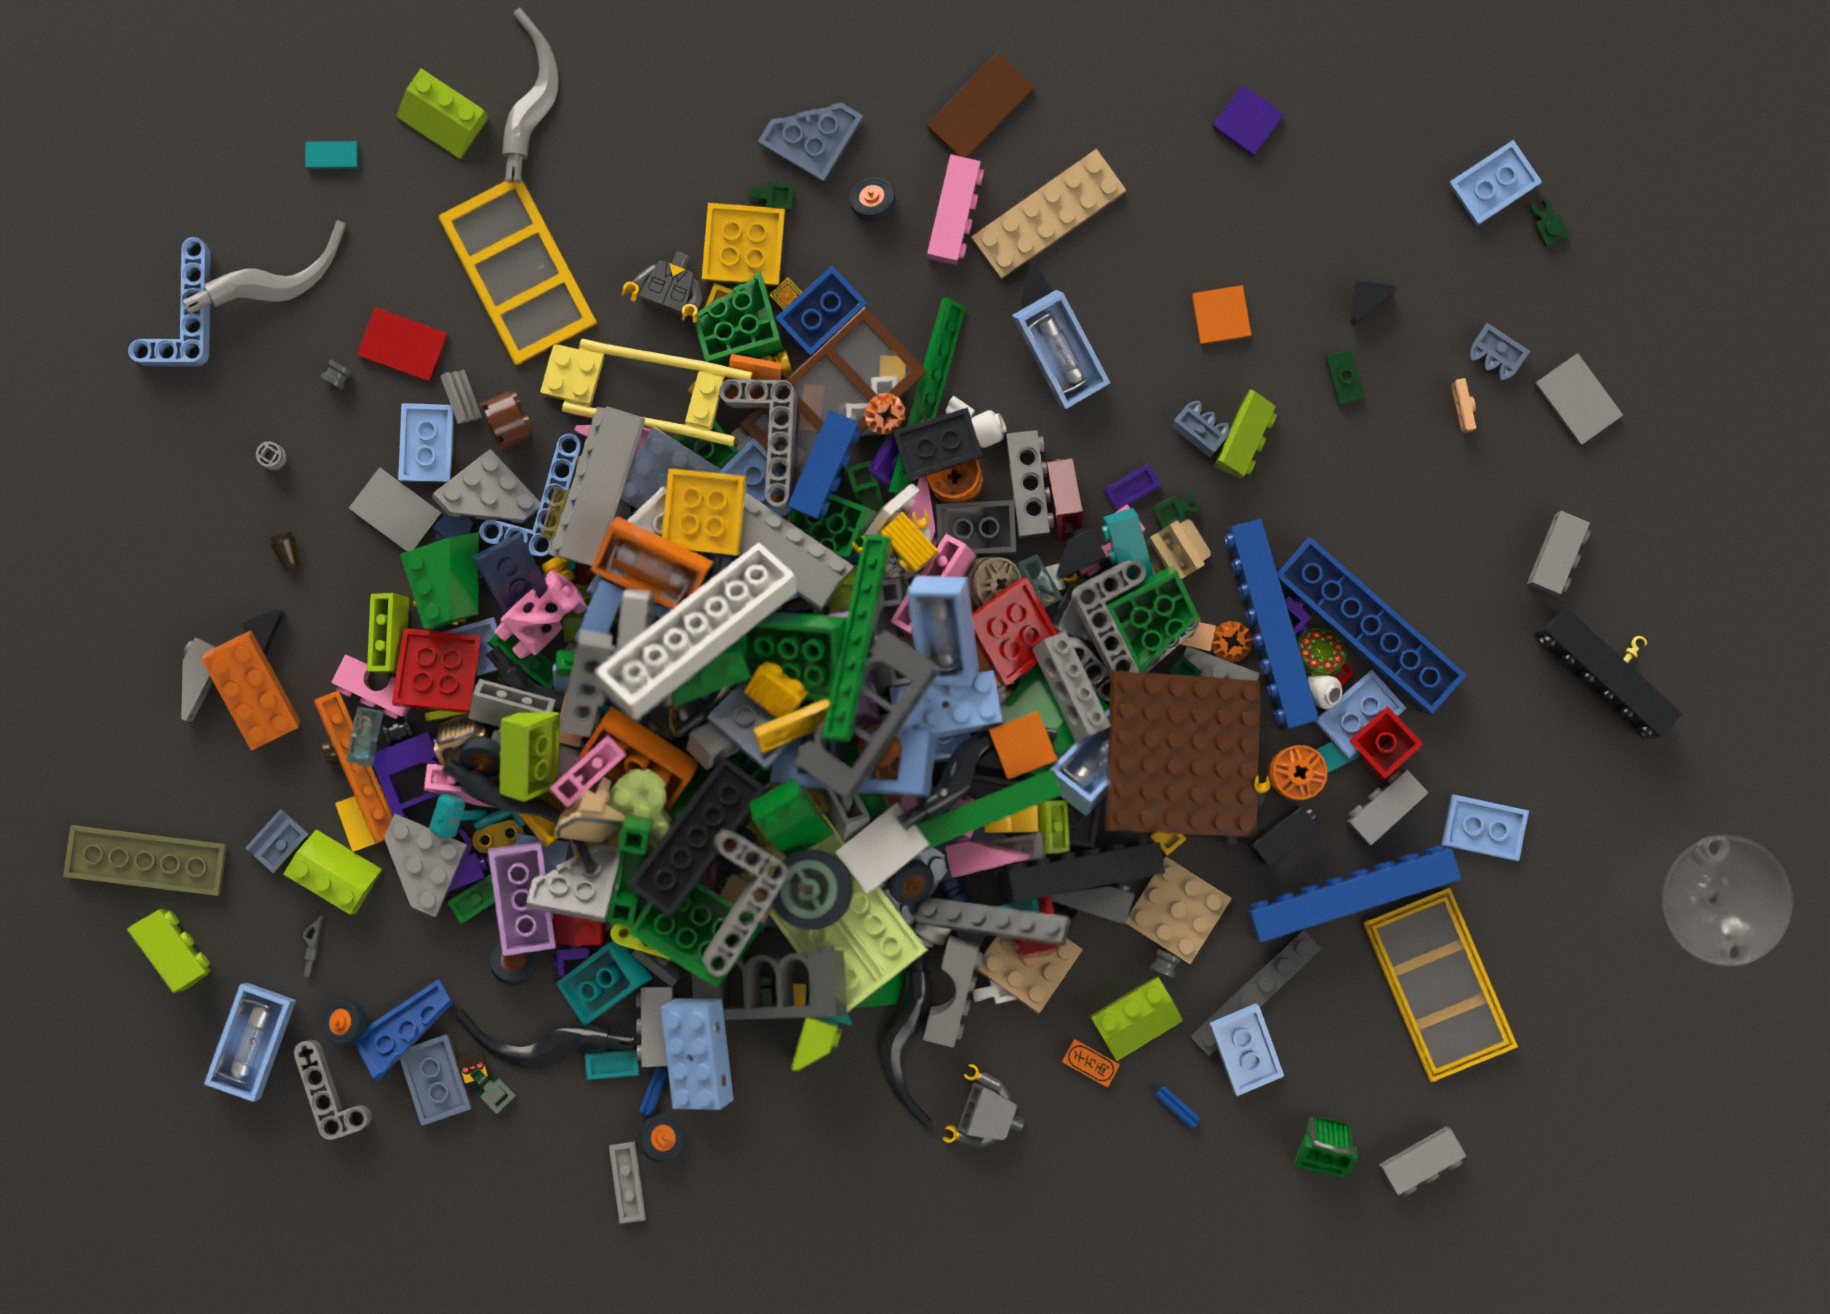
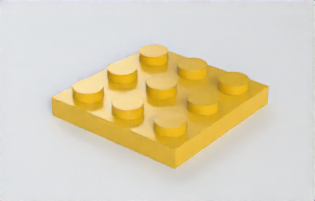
M708 203L702 281L745 284L754 278L753 275L761 271L765 286H779L785 209Z
M668 468L662 538L688 550L740 555L747 476Z

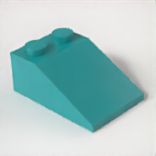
M611 941L556 982V985L583 1025H588L653 979L645 966L631 955L634 951L632 948L621 946Z

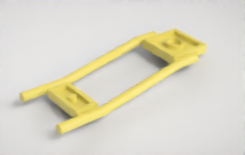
M581 339L579 349L557 344L553 345L540 393L544 396L565 400L562 412L593 418L596 408H590V406L592 405L605 354L697 370L699 372L685 425L645 418L643 428L652 429L655 426L664 432L734 446L735 436L711 431L720 400L719 389L721 384L725 382V377L752 380V372L699 360L608 345L586 339Z

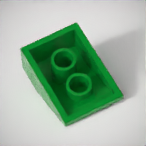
M795 777L749 803L756 825L765 837L786 857L797 851L808 850L835 834Z

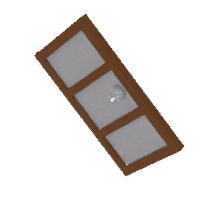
M865 306L784 380L793 386L798 396L794 482L796 484L799 481L829 410L858 421L860 424L859 429L863 433L869 428L865 421V409L871 399L884 393L893 394L900 399L927 374V371ZM784 389L780 391L778 399H787L790 395V390ZM754 408L739 423L768 452L770 409ZM781 415L777 420V425H785L789 420V416ZM785 440L779 441L776 445V451L785 450L788 442ZM780 466L786 472V466Z

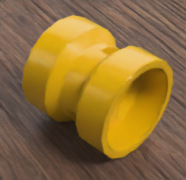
M786 351L779 352L777 356L773 357L769 355L761 357L762 360L782 363L781 376L788 377L792 374Z
M555 557L541 566L545 574L553 570L555 573L565 576L571 582L576 579L573 571L568 569V561L566 559Z

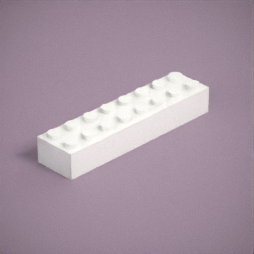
M758 543L596 670L600 688L630 717L637 720L795 594L797 590L794 574Z

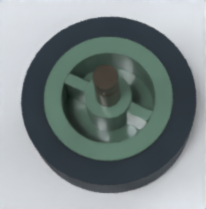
M809 849L794 852L781 861L786 866L787 876L773 898L772 903L784 921L801 929H822L833 925L843 917L852 900L853 885L849 871L837 857L824 851ZM777 866L776 870L773 873V876H775L778 873L779 866Z

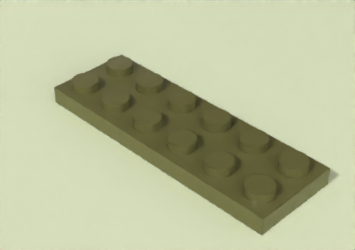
M70 825L63 877L220 896L227 844Z

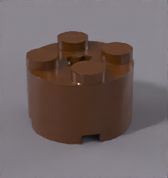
M506 391L479 404L481 410H485L486 417L484 418L496 443L502 441L500 443L501 451L530 438L529 434L532 433L531 429L533 428L527 415L522 416L519 411L521 410V402L516 392L510 393Z

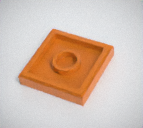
M1243 285L1192 293L1200 345L1251 337Z
M731 354L729 367L752 372V380H781L782 363ZM736 388L729 390L727 398L734 399L738 395L739 390ZM757 389L753 393V399L762 398L764 389Z
M1039 711L989 730L1008 779L1057 761Z

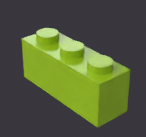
M395 593L371 594L368 672L383 675L396 674L403 628L408 629L409 597Z

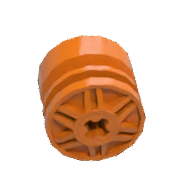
M978 460L927 476L932 493L943 504L972 502L982 490L983 476ZM958 474L960 479H958L957 484H953L952 479H954V475Z
M1295 745L1280 750L1272 758L1268 766V777L1272 789L1279 796L1287 800H1305L1315 796L1323 789L1327 780L1328 768L1324 758L1317 750L1309 746ZM1296 766L1297 768H1304L1305 772L1302 773L1303 779L1301 777H1294L1293 774L1296 772Z

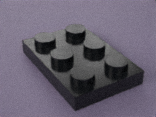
M968 407L893 431L909 482L984 458Z

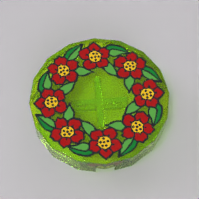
M1313 628L1305 631L1298 639L1297 644L1304 669L1308 673L1315 676L1334 675L1343 668L1347 658V648L1342 638L1333 631L1325 628Z

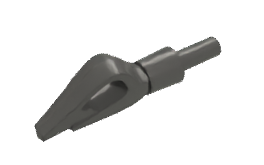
M323 915L303 933V940L308 945L304 959H307L304 976L310 977L313 961H316ZM314 927L315 932L310 939L307 934Z

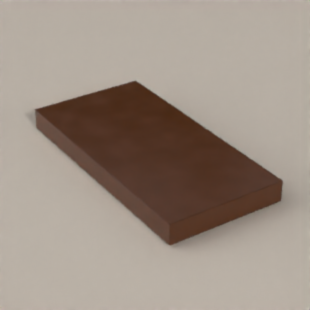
M997 52L927 124V128L957 156L968 158L1034 90V86Z

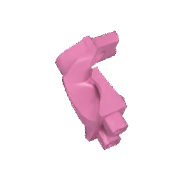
M553 570L546 577L548 587L546 593L541 598H538L535 594L536 592L533 589L530 590L500 619L502 623L495 631L504 641L514 633L520 641L512 649L520 659L531 652L533 655H536L563 628L560 621L571 609L581 613L588 608L577 587L568 578L555 573ZM532 602L534 604L533 609L529 613L524 612V605ZM548 603H554L558 606V610L554 613H548L545 607ZM547 623L552 626L551 630L548 633H543L541 630L542 626Z

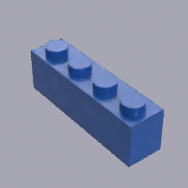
M829 410L789 501L788 507L818 521L821 515L826 516L831 502L827 501L831 491L834 493L837 491L841 478L838 477L841 468L846 469L852 454L848 453L852 443L856 445L861 436L862 430L859 429L860 424L858 421Z

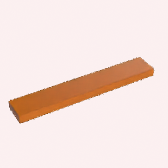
M338 690L315 699L313 702L375 844L385 840L384 837L392 821L393 814L364 748L352 746L355 727Z

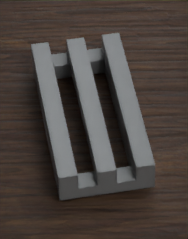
M465 370L453 371L452 373L446 372L441 375V380L458 424L477 421L482 418Z

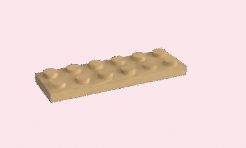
M1096 149L977 232L971 239L1002 280L1126 192V189Z

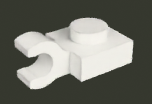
M989 980V987L976 989L972 992L974 1002L993 998L995 1005L1017 1000L991 980Z

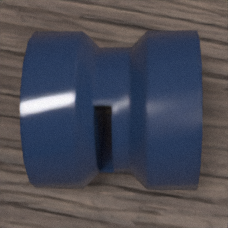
M962 876L938 884L940 892L945 896V900L964 903L971 901L969 894L964 890L963 886L965 883Z

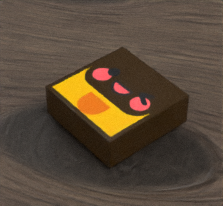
M483 1052L457 1060L464 1085L476 1082L470 1076L476 1068L482 1071L487 1078L491 1077Z

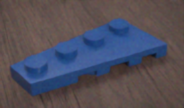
M436 980L367 1026L359 1041L355 1042L368 1070L377 1082L454 1003L441 980Z

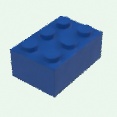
M831 266L775 319L779 327L810 357L864 306L868 308L867 302Z

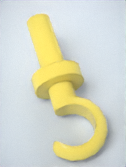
M1637 636L1633 638L1631 642L1632 649L1627 648L1625 651L1626 656L1623 658L1627 663L1631 659L1638 657L1637 652L1639 648L1636 646V640L1643 641L1644 646L1647 645L1644 637Z

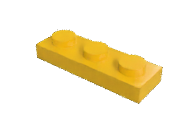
M824 699L754 728L756 743L760 752L764 753L817 731L818 727L826 721L829 706L828 700Z

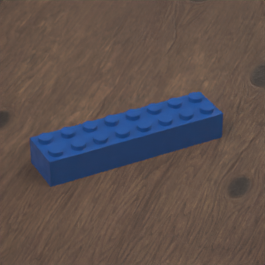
M1262 519L1232 526L1226 532V537H1223L1227 552L1231 551L1233 556V562H1230L1234 577H1239L1241 585L1238 587V593L1241 601H1245L1248 611H1245L1248 626H1253L1255 636H1252V642L1255 651H1260L1262 661H1259L1262 675H1267L1269 686H1266L1269 700H1274L1276 711H1273L1276 725H1281L1282 730L1317 721L1319 717Z
M1311 537L1303 542L1277 572L1281 587L1293 597L1301 600L1307 610L1426 715L1433 714L1466 677V674Z
M1443 845L1430 847L1424 850L1425 855L1419 856L1418 853L1408 854L1399 857L1400 862L1396 864L1393 861L1374 865V871L1369 872L1368 869L1357 870L1349 873L1351 878L1345 880L1343 877L1326 880V886L1323 887L1313 884L1300 888L1301 893L1294 895L1293 892H1287L1275 896L1276 901L1269 903L1268 900L1250 904L1251 909L1246 910V914L1255 941L1263 942L1460 880L1462 878L1453 850L1444 849Z

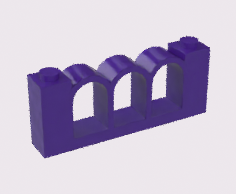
M426 732L370 755L393 816L398 814L410 819L407 809L441 796L440 794L430 792L404 803L393 777L422 764L441 765L440 762L435 760L438 758L434 751L437 735L433 736L432 733ZM459 826L457 833L463 837L468 846L447 893L484 879L488 876L486 872L489 871L486 858L484 856L480 857L479 853L473 854V837L466 829Z

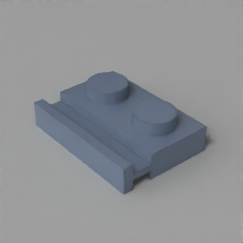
M280 809L246 846V849L272 873H276L310 834L285 813L283 809Z

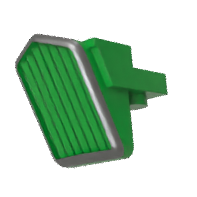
M1310 1117L1307 1122L1306 1135H1304L1295 1156L1294 1167L1345 1178L1348 1172L1351 1173L1358 1157L1353 1142L1352 1127L1333 1119Z

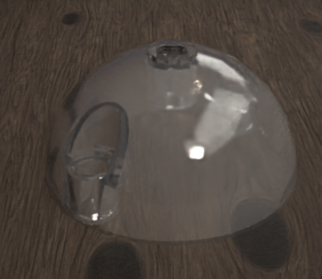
M1707 836L1691 845L1679 854L1670 865L1662 884L1661 909L1665 924L1671 935L1690 954L1715 965H1742L1764 956L1781 940L1792 915V888L1783 866L1765 847L1753 840L1740 836ZM1712 841H1715L1719 846L1716 855H1712L1709 851V845ZM1717 896V902H1709V897ZM1736 945L1739 949V955L1733 960L1730 957L1729 951L1732 946Z

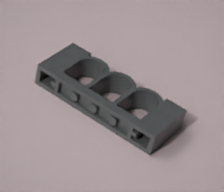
M886 630L882 634L879 633L871 643L872 649L870 652L874 656L867 659L860 696H867L891 711V713L874 738L853 725L852 731L870 743L858 762L851 769L828 752L826 740L822 738L825 721L818 727L815 733V743L809 740L807 744H803L796 753L797 759L794 762L850 801H852L941 670L937 664ZM887 665L912 681L895 707L875 695L868 686L870 672L878 666Z
M834 946L818 947V952L794 953L785 957L773 953L758 955L753 958L742 955L736 964L740 967L743 974L745 1007L729 1008L728 977L716 988L692 973L693 998H722L724 1020L831 1017L847 1014L844 951H834ZM798 960L804 962L809 971L811 1005H794L793 967ZM766 961L775 969L778 1006H761L760 970Z

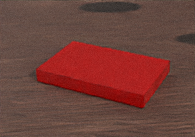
M375 307L357 356L431 382L448 333Z

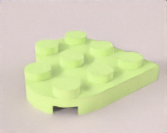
M631 769L609 791L611 794L606 804L626 817L629 814L653 819L648 850L649 856L671 827V817L664 810L668 801L664 790L665 783L656 773L649 769L644 771H633ZM622 828L616 833L619 837H621Z

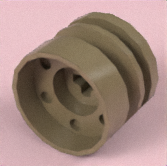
M1001 557L975 558L963 577L968 579L971 610L976 611L1021 578V574L1014 563L1009 559Z

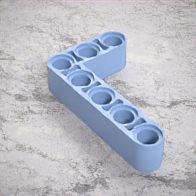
M191 237L186 239L181 248L180 339H137L129 345V356L142 366H201L209 358L210 305L189 315L187 307L182 301L205 290L204 284L210 282L211 252L209 247L199 238ZM195 246H201L200 254L194 257L191 256L192 249ZM195 271H200V279L196 282H191V275ZM200 322L199 330L191 333L190 326L192 323ZM147 347L148 354L140 359L138 357L139 350ZM168 347H173V355L165 359L164 351ZM199 347V355L191 359L189 355L191 349Z
M565 434L557 442L533 530L496 520H487L482 523L479 530L480 536L485 542L494 546L520 532L523 534L524 542L532 556L543 559L551 557L549 554L575 477L577 459L583 452V445L575 435ZM568 441H575L577 444L576 450L572 453L564 451V445ZM563 465L568 466L570 469L568 476L559 478L557 476L558 468ZM555 490H560L563 493L562 499L557 503L551 502V493ZM547 515H554L556 518L555 524L550 528L544 527V518ZM492 526H497L499 529L498 536L494 539H488L487 530ZM544 539L548 541L549 547L545 552L541 553L537 551L536 545L540 540Z

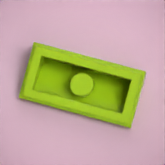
M1045 801L1038 804V832L1036 833L1042 832L1045 854L1070 853L1067 801Z

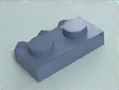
M1486 323L1471 345L1470 356L1473 361L1486 355V370L1494 369L1500 364V379L1505 380L1517 372L1530 351L1489 323Z
M1190 402L1170 426L1211 457L1227 438L1229 425L1228 423H1220L1214 427L1215 413L1207 412L1200 416L1201 402Z

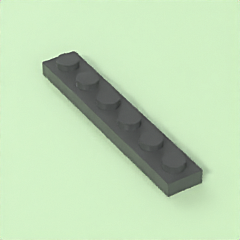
M928 897L919 902L915 922L918 925L1063 946L1070 924L1068 917Z
M1302 929L1190 1037L1210 1056L1217 1049L1209 1026L1210 1022L1255 1003L1261 1007L1322 948Z

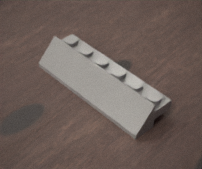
M608 406L606 408L597 407L549 555L574 561L582 565H593L607 530L613 522L645 418Z
M745 492L740 555L743 556L760 543L794 574L796 594L819 610H822L834 597L837 588L852 573L854 566Z

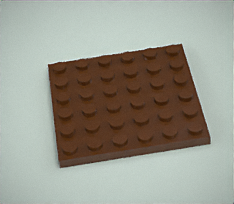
M1112 671L1110 683L1109 723L1111 726L1109 727L1106 830L1256 837L1258 791L1255 789L1254 781L1258 775L1261 681Z

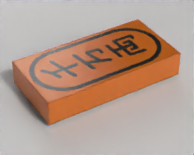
M1076 1039L1072 1041L1062 1060L1066 1065L1106 1087L1109 1086L1120 1066L1119 1063Z

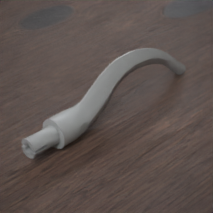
M518 8L513 15L534 41L539 59V77L530 92L513 106L506 122L502 156L507 158L505 182L512 183L513 171H515L514 183H521L522 160L528 158L530 134L534 127L548 113L558 92V72L551 48L521 8Z
M336 221L329 243L323 254L312 265L295 275L280 276L258 269H243L231 272L204 284L205 290L183 299V304L187 307L189 315L212 303L216 308L236 298H250L270 302L290 300L311 288L326 272L336 254L346 223Z

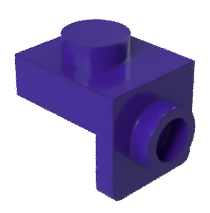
M1288 596L1285 598L1288 613L1297 622L1293 627L1294 634L1300 637L1310 627L1307 622L1311 616L1304 610L1306 606L1297 597L1292 599Z
M568 945V949L557 950V955H553L554 971H558L559 976L567 975L566 960L591 957V946Z

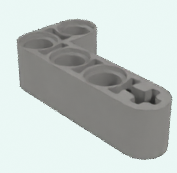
M624 590L617 654L652 627L655 602L653 591Z
M306 1040L299 1043L295 1047L294 1057L321 1136L332 1140L367 1127L371 1122L372 1114L366 1106L359 1105L346 1110L342 1109L321 1044L316 1040ZM307 1048L313 1049V1053L310 1056H305L303 1051L307 1050ZM318 1062V1065L307 1067V1064ZM313 1070H318L322 1074L320 1084L312 1081L311 1074ZM321 1095L329 1097L330 1107L328 1109L321 1107L319 1104ZM355 1111L363 1115L364 1120L361 1125L355 1124L352 1120V1115ZM329 1120H334L338 1123L339 1129L337 1133L334 1134L328 1130Z

